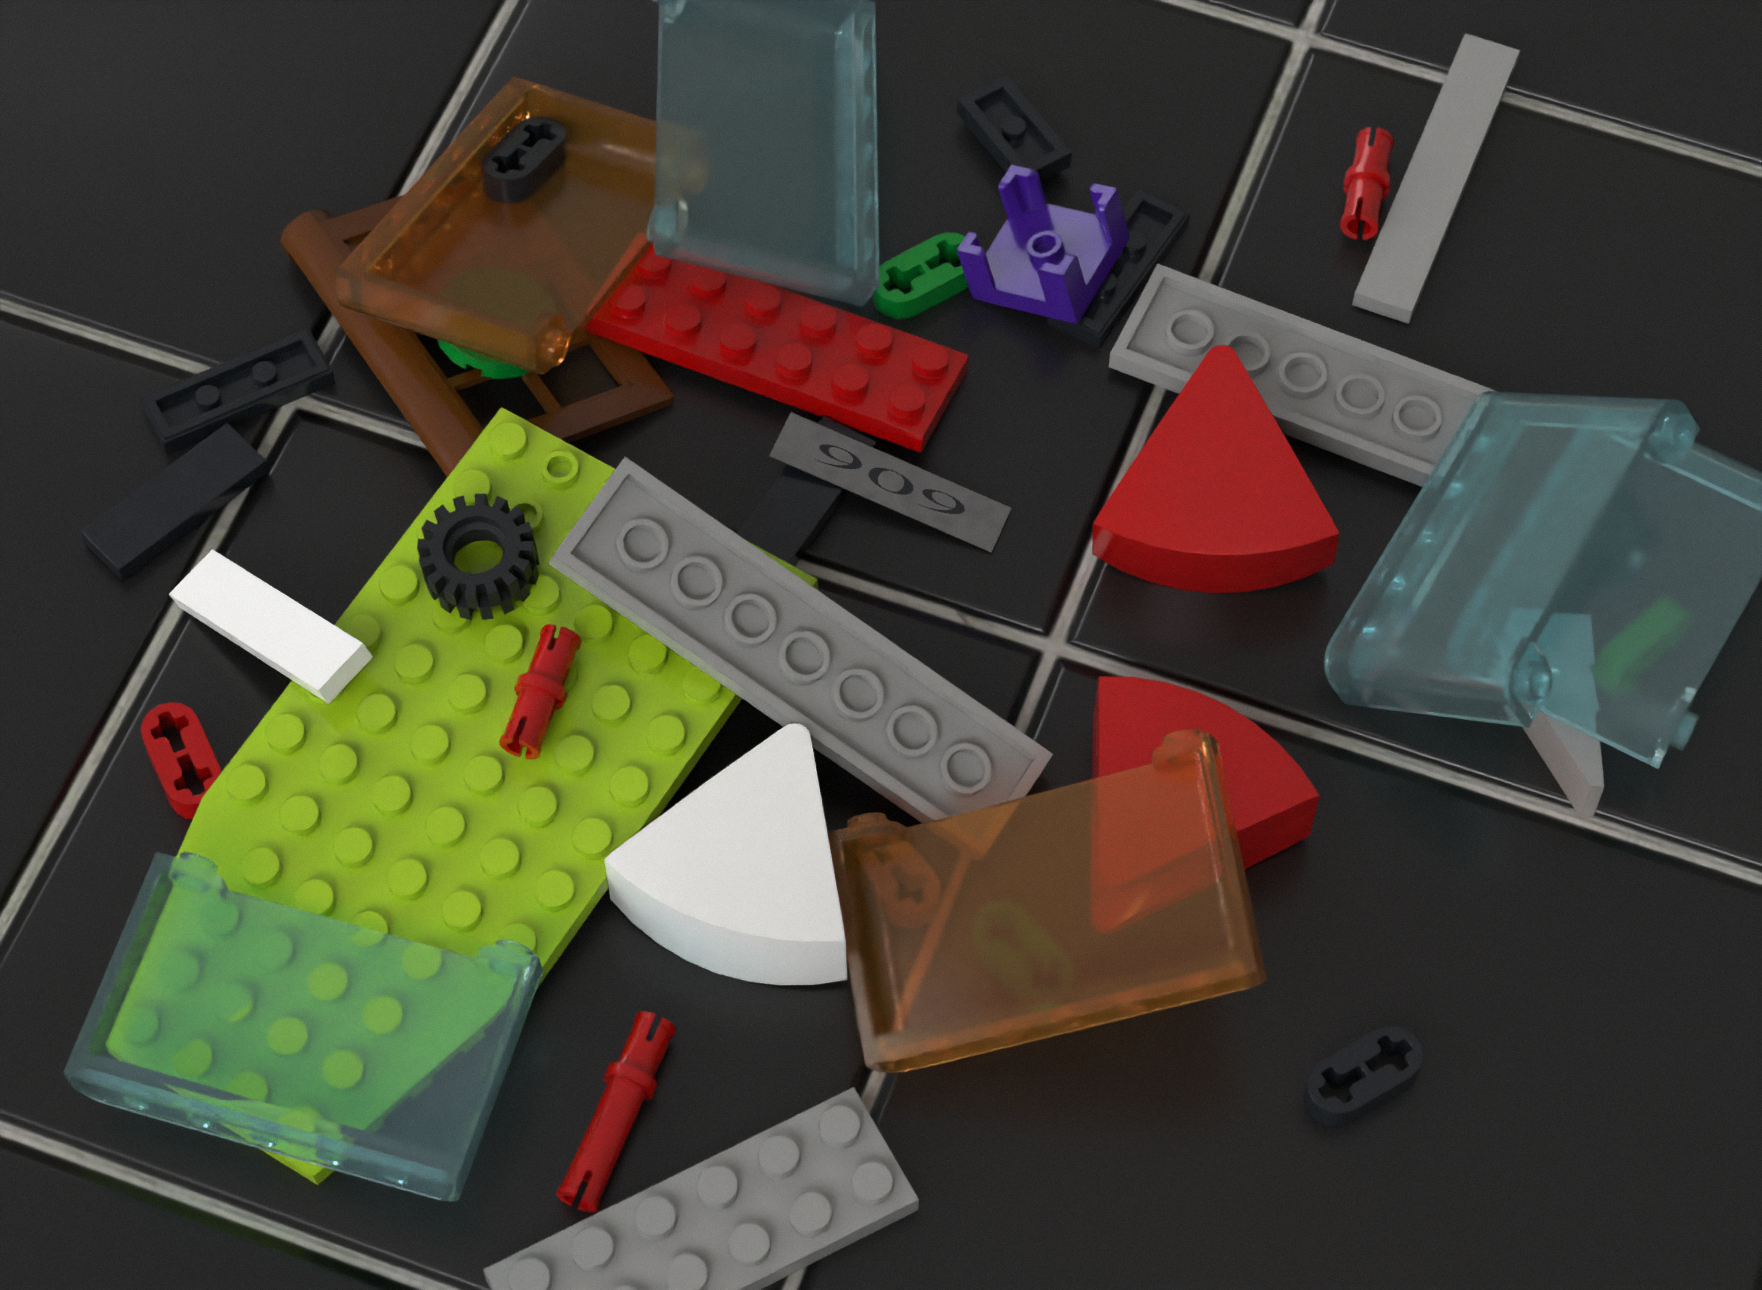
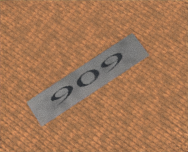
M792 412L769 455L774 459L991 553L1012 509L1009 506Z

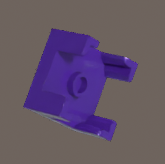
M1011 165L999 184L1000 195L1008 219L985 254L984 249L980 247L976 232L972 231L967 233L957 249L972 299L1078 324L1130 239L1118 190L1114 187L1096 183L1090 186L1089 191L1096 215L1051 205L1046 202L1039 174L1033 169Z

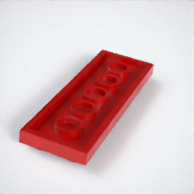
M639 237L587 313L586 332L815 415L826 416L840 424L920 453L966 375L969 362L968 354Z

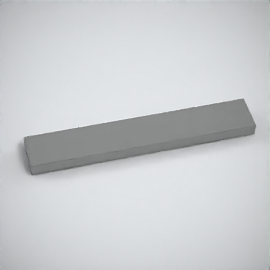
M1464 34L1357 286L1353 306L1408 324L1410 323L1514 72L1520 50L1470 34Z

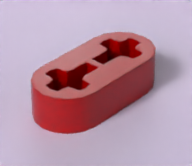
M169 702L160 704L151 709L143 718L141 725L142 739L170 806L176 814L186 819H193L202 797L222 771L194 711L182 703ZM174 726L181 735L185 748L175 753L169 740L164 737L163 733L165 729ZM194 769L199 782L202 785L204 784L205 791L193 796L192 792L187 788L183 775L184 772Z

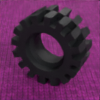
M475 494V505L466 506L464 495L454 498L453 502L456 510L451 513L442 504L434 511L437 524L426 520L421 528L424 539H418L417 544L420 557L418 560L432 598L434 600L439 598L441 608L448 613H451L455 606H457L460 618L469 620L472 619L473 609H480L482 620L494 619L491 607L497 605L501 606L504 614L515 610L512 597L515 595L524 602L530 595L528 583L536 585L539 576L536 566L540 565L536 543L530 523L525 522L524 513L517 506L510 511L508 501L498 496L491 507L489 506L486 494ZM492 541L503 549L501 561L495 567L485 572L465 573L460 571L454 564L457 552L472 542Z

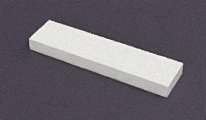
M213 549L169 593L181 609L328 704L373 658L362 642Z

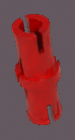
M1371 127L1362 129L1357 134L1353 166L1349 167L1344 177L1343 185L1347 198L1344 214L1341 217L1340 229L1346 236L1356 240L1358 238L1360 221L1362 220L1365 221L1363 240H1368L1377 234L1381 202L1389 195L1391 177L1387 169L1394 139L1388 131L1378 127L1373 146H1369Z
M552 624L543 626L528 671L518 676L514 687L515 694L518 697L505 732L499 740V745L502 749L514 756L521 757L523 747L525 746L527 747L526 759H537L541 754V746L554 711L560 710L564 706L567 698L564 685L576 652L582 644L580 636L568 628L561 626L558 638H555L556 626Z

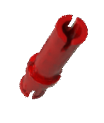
M640 1011L636 1014L633 1027L618 1061L609 1063L603 1076L607 1086L598 1102L596 1111L563 1183L556 1192L557 1197L561 1201L572 1206L581 1183L587 1182L588 1185L578 1210L588 1213H595L600 1206L599 1201L628 1134L638 1116L639 1109L643 1101L652 1099L658 1084L654 1079L655 1073L677 1030L673 1023L662 1017L652 1041H647L646 1037L656 1016L654 1013Z

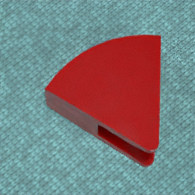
M1216 345L1209 350L1094 520L1092 555L1120 571L1145 581L1179 590L1204 593H1238L1277 587L1306 578L1334 565L1339 531L1234 349L1227 345Z
M1099 676L1093 714L1092 751L1093 927L1104 935L1116 934L1310 836L1320 798L1319 793L1302 768L1276 740L1253 721L1226 704L1197 691L1162 681L1137 677Z

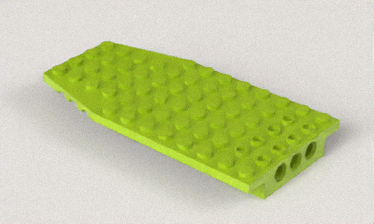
M502 407L499 409L336 622V627L362 642L373 658L329 704L292 680L202 797L95 1039L102 1052L319 1185L385 1127L384 1120L409 1098L413 1101L416 1100L434 1084L433 1077L461 1053L466 1056L486 1038L485 1032L507 1012L511 1015L515 1013L532 997L609 888L604 859L660 816L743 699L549 565L556 550L615 471L613 467ZM475 494H486L489 506L491 507L497 496L506 499L510 511L517 506L524 513L525 522L530 523L540 564L536 565L539 574L536 585L528 583L530 595L524 602L514 595L512 601L515 610L504 614L500 605L491 607L494 619L482 620L480 609H473L471 620L460 618L457 606H455L451 613L442 609L439 598L434 600L428 591L418 560L420 557L417 544L418 539H424L421 528L425 521L429 520L437 524L434 511L442 504L449 513L455 511L453 499L463 495L466 506L475 505ZM492 541L472 542L457 552L454 564L460 571L465 573L485 572L495 567L501 561L503 549ZM752 544L819 591L818 580L815 577ZM549 624L555 625L557 629L554 637L558 638L562 626L574 631L582 639V644L576 652L564 685L567 693L566 701L560 710L554 711L541 746L540 756L537 759H526L527 747L525 746L523 747L521 757L514 756L502 749L499 745V740L505 732L518 697L515 694L516 691H514L518 676L528 671L540 639L542 627Z

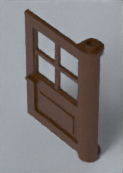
M482 169L334 218L326 210H310L292 220L282 233L280 243L286 255L302 270L447 477L483 432V428L457 391L493 378L481 376L482 370L477 368L446 378L417 336L435 330L436 314L441 296L454 282L472 274L504 273L521 277L540 288L542 292L549 290L579 332L555 340L548 359L589 344L619 385L617 388L561 407L534 370L521 376V378L544 408L546 414L526 421L567 443H571L663 409L674 402V395L641 351L586 332L587 313L599 295L527 199L517 203H501L486 196L483 192Z

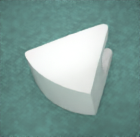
M787 724L694 790L604 859L610 899L634 925L655 942L686 961L717 974L748 982L773 985H817L847 980L846 939L809 730L801 724Z

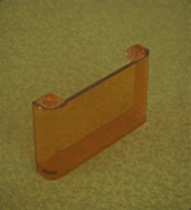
M513 76L335 270L338 303L346 309L543 375L552 366L557 367L563 362L568 348L574 339L671 223L691 196L697 197L702 192L708 175V165L703 162V136ZM531 117H548L562 123L566 128L567 159L531 197L517 203H501L486 196L483 192L482 160L514 126L522 120Z
M1199 729L1179 730L1162 738L1163 745L1155 749L1151 754L1152 764L908 828L897 822L887 821V817L883 813H866L850 818L847 821L848 827L827 832L846 939V953L865 1066L882 1073L917 1070L1246 990L1263 983L1267 978L1218 740L1209 732L1202 733Z

